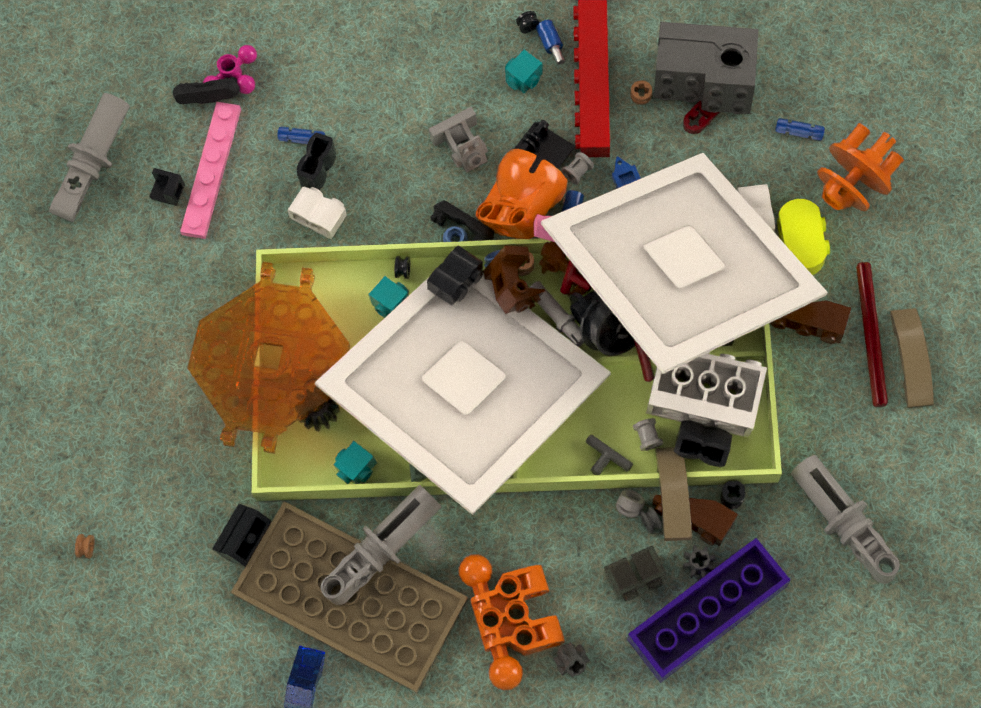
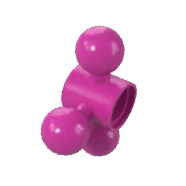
M244 45L239 49L237 58L231 54L221 56L217 61L219 74L207 76L203 83L234 77L237 79L240 93H251L255 89V81L249 75H242L240 66L243 63L251 64L256 60V49L251 45Z

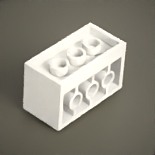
M708 352L664 374L656 368L646 414L680 422L691 420L704 425L706 428H720L731 434L749 437L754 429L767 367L761 366V363L758 361L746 360V362L735 360L736 357L729 354L715 356ZM682 377L685 381L679 382L676 378ZM707 383L711 387L710 389L705 388L702 384ZM728 390H735L736 395L731 394Z

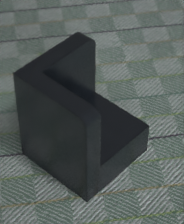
M153 168L152 174L155 178V183L149 195L150 199L177 206L185 186L181 175Z

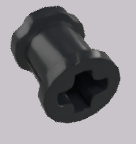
M739 481L726 482L720 495L722 505L732 510L739 508L745 497L744 485ZM734 491L738 493L737 497H728L729 493L732 494Z

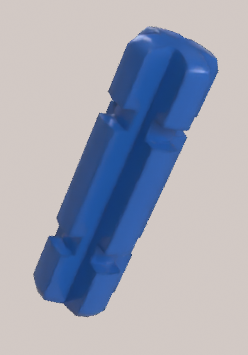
M779 118L776 124V132L785 134L789 132V135L804 138L811 136L814 140H822L825 128L820 125L812 127L809 123L793 120L788 122V119Z
M279 127L278 140L285 142L291 140L293 143L308 144L309 139L316 132L325 135V132L314 131L312 133V130L292 128V130H289V127Z

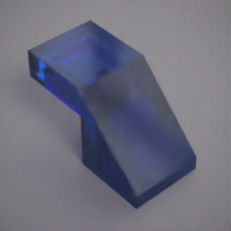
M299 646L287 682L283 708L313 707L316 685L323 672L324 651Z

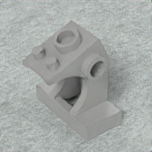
M472 107L429 128L430 140L433 145L437 146L446 141L453 153L451 157L457 168L462 167L466 173L488 162L485 155L488 149L484 141L480 139L479 134L474 137L470 131V128L477 125L476 113Z

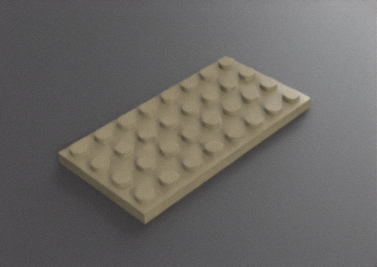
M284 501L230 593L407 689L418 693L466 605L468 597L402 562L397 564L389 560L383 565L384 569L381 572L377 571L368 583L361 587L345 604H333L322 594L321 583L355 549L354 545L357 542L361 543V541ZM336 585L332 589L331 595L339 593L341 585Z

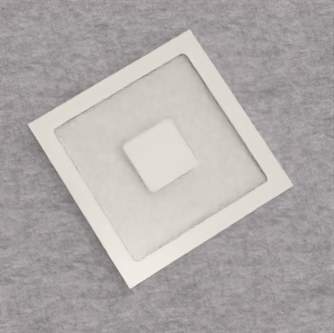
M704 153L541 221L543 228L662 374L826 296L828 293Z
M484 274L477 284L473 283L468 287V293L465 298L460 302L457 300L452 306L427 290V278L315 382V385L473 515L611 375V372L527 308L520 313L513 311L505 314L496 301L492 280H485Z

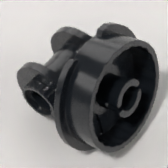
M595 290L584 297L578 292L570 295L571 313L580 324L582 341L590 349L600 351L608 356H616L635 347L631 334Z

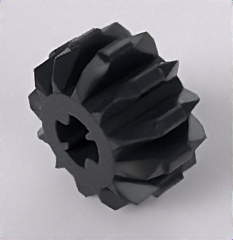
M317 386L314 389V393L306 389V397L298 396L300 405L295 406V411L299 414L297 417L298 421L304 423L306 429L309 430L314 426L315 430L319 432L321 425L329 429V420L337 422L335 413L340 412L339 405L323 391L321 392ZM321 406V408H320V407L318 408L319 411H317V412H314V411H313V410L316 411V407Z

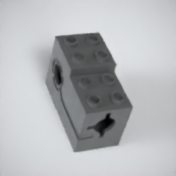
M660 22L653 98L665 101L681 100L690 103L701 101V110L713 113L750 114L756 80L759 29Z

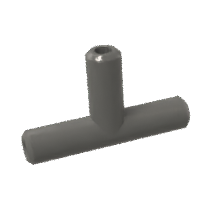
M589 435L586 443L602 454L591 468V472L594 475H600L610 460L626 472L632 468V462L594 435Z

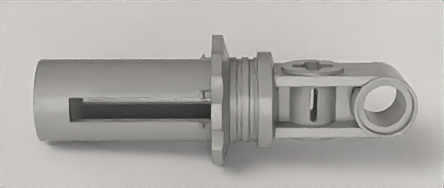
M103 93L81 142L68 145V149L74 154L71 158L72 160H68L66 164L69 168L68 173L51 203L49 213L72 223L74 222L75 215L80 210L92 180L99 179V172L102 167L111 168L112 162L107 159L106 155L130 108L127 102L114 95ZM79 181L81 188L76 187L73 190L70 184H76Z
M816 455L803 460L793 469L791 475L828 521L829 525L824 529L826 535L837 533L841 538L840 542L843 546L848 545L851 548L855 557L867 568L877 582L882 584L892 582L899 570L900 563L880 534L872 528L874 524L870 518L867 519L863 514L867 507L866 502L859 501L855 504ZM879 565H889L892 568V572L885 573L881 571Z
M418 485L373 531L367 526L363 528L366 534L365 539L361 543L357 542L354 545L355 549L322 581V594L335 605L345 604L361 587L368 583L377 571L381 572L384 569L383 565L387 561L391 560L397 564L400 562L395 553H398V550L442 508L441 505L421 485ZM336 585H341L339 593L331 595L332 589Z

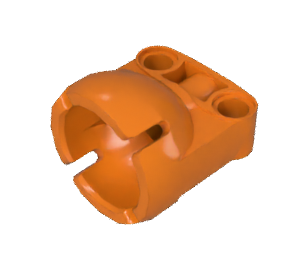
M511 149L506 153L498 166L496 183L485 201L477 208V219L491 228L496 234L517 239L533 238L536 215L546 216L547 212L559 203L566 193L567 179L562 172L550 162L542 160L536 171L530 173L529 170L536 160V155L522 149Z

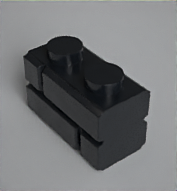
M238 504L212 550L230 562L246 567L251 559V555L255 552L272 521L256 509Z

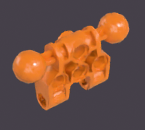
M471 554L463 559L459 566V576L462 582L473 589L474 597L470 601L485 651H491L494 660L489 668V679L498 689L511 690L521 682L523 669L515 658L509 656L507 647L526 656L565 643L557 615L531 620L528 617L529 609L524 601L549 592L543 568L541 565H533L503 573L495 586V590L490 591L487 582L492 576V566L489 560L479 554ZM505 584H512L516 591L512 594H506L502 591L501 587ZM512 609H519L524 616L521 619L515 620L510 617L509 612ZM487 616H493L497 619L498 623L494 627H488L484 624L483 620ZM521 634H526L531 638V643L521 645L518 643L517 637Z

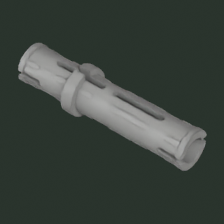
M540 281L530 286V288L545 289ZM545 289V292L540 296L541 301L537 303L557 324L556 328L560 332H564L576 346H581L584 342L580 335V327L575 322L574 316L572 314L569 315Z

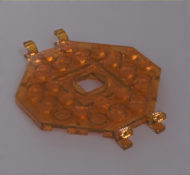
M263 262L261 280L199 320L187 369L225 423L220 436L224 446H235L238 429L264 433L261 447L264 448V452L275 454L278 435L286 431V428L297 420L301 421L307 415L316 411L317 407L327 400H332L315 385V382L350 350V344L313 294L312 286L315 275H312L313 270L310 268L302 267L300 287L273 283L276 270L273 269V263ZM266 344L283 347L278 369L254 366L260 345Z

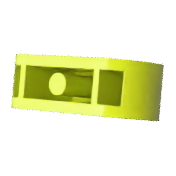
M806 199L791 200L784 204L779 211L777 219L779 238L806 269L814 275L821 270L826 256L830 254L829 240L824 239L823 233L826 232L825 217H821L820 209L815 203Z

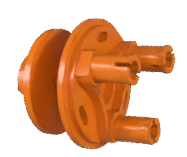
M858 123L846 139L839 143L831 144L829 147L831 154L849 173L845 178H842L824 167L817 171L819 178L825 184L822 198L828 205L836 210L853 206L861 211H867L870 207L868 201L854 187L859 180L881 194L888 195L891 192L890 176L903 163L904 159L898 153L891 151L883 161L882 158L896 143L893 137L886 142L890 137L888 133L883 132L870 149L867 148L865 151L858 150L857 148L870 134L867 127Z

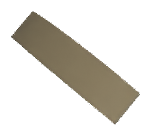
M917 309L890 311L904 375L903 386L907 408L934 405L930 361Z
M674 447L656 448L657 472L659 473L663 511L664 541L692 540L685 460L674 452Z

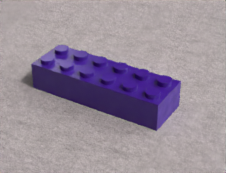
M755 538L628 633L627 641L661 683L787 588L790 578L759 540Z

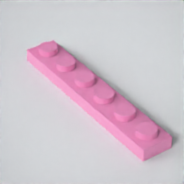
M216 102L180 230L181 235L206 239L240 116V105Z

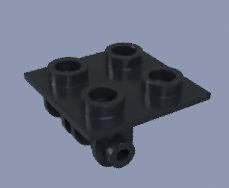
M545 120L535 121L514 148L526 150L536 155V160L529 170L530 173L536 171L542 160L550 162L559 169L575 148V145L548 129L549 124Z

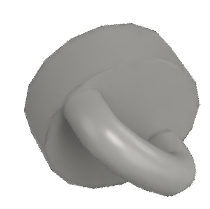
M623 490L616 502V509L626 517H637L639 512L642 511L645 500L636 491Z

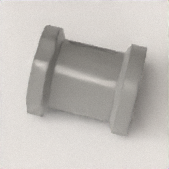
M578 152L575 155V159L568 166H564L561 171L569 181L577 185L585 172L594 168V164L588 156Z
M655 418L645 419L633 425V429L638 432L642 444L640 446L641 451L652 450L663 444L655 429Z

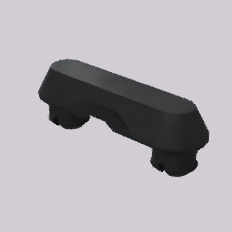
M234 77L211 80L205 83H180L173 89V96L178 104L214 103L236 97L239 94L240 87L237 79Z
M443 200L433 206L435 211L430 218L437 225L443 226L447 219H451L457 224L467 226L470 232L476 235L472 241L494 239V231L449 202Z

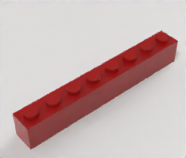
M578 0V6H573V20H578V27H574V41H578L579 48H574V62H579V69H574V84H579V91H575V105H579L580 112L575 113V127H580V134H575V149H580V152L588 157H610L607 0Z

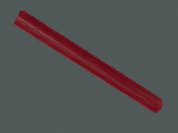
M861 262L857 264L856 270L872 402L874 407H885L888 399L872 270L869 262Z

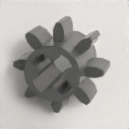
M693 545L691 554L688 552L684 553L683 557L689 560V562L683 564V569H690V578H693L695 574L703 578L707 570L709 572L714 570L715 567L709 564V562L715 560V555L709 556L707 546L702 550L697 549V546ZM696 557H699L700 561H704L703 567H699L698 563H694Z
M571 642L559 647L557 657L553 658L561 675L563 676L568 673L571 677L584 672L586 663L590 661L585 654L586 651L583 646L579 644L575 647Z

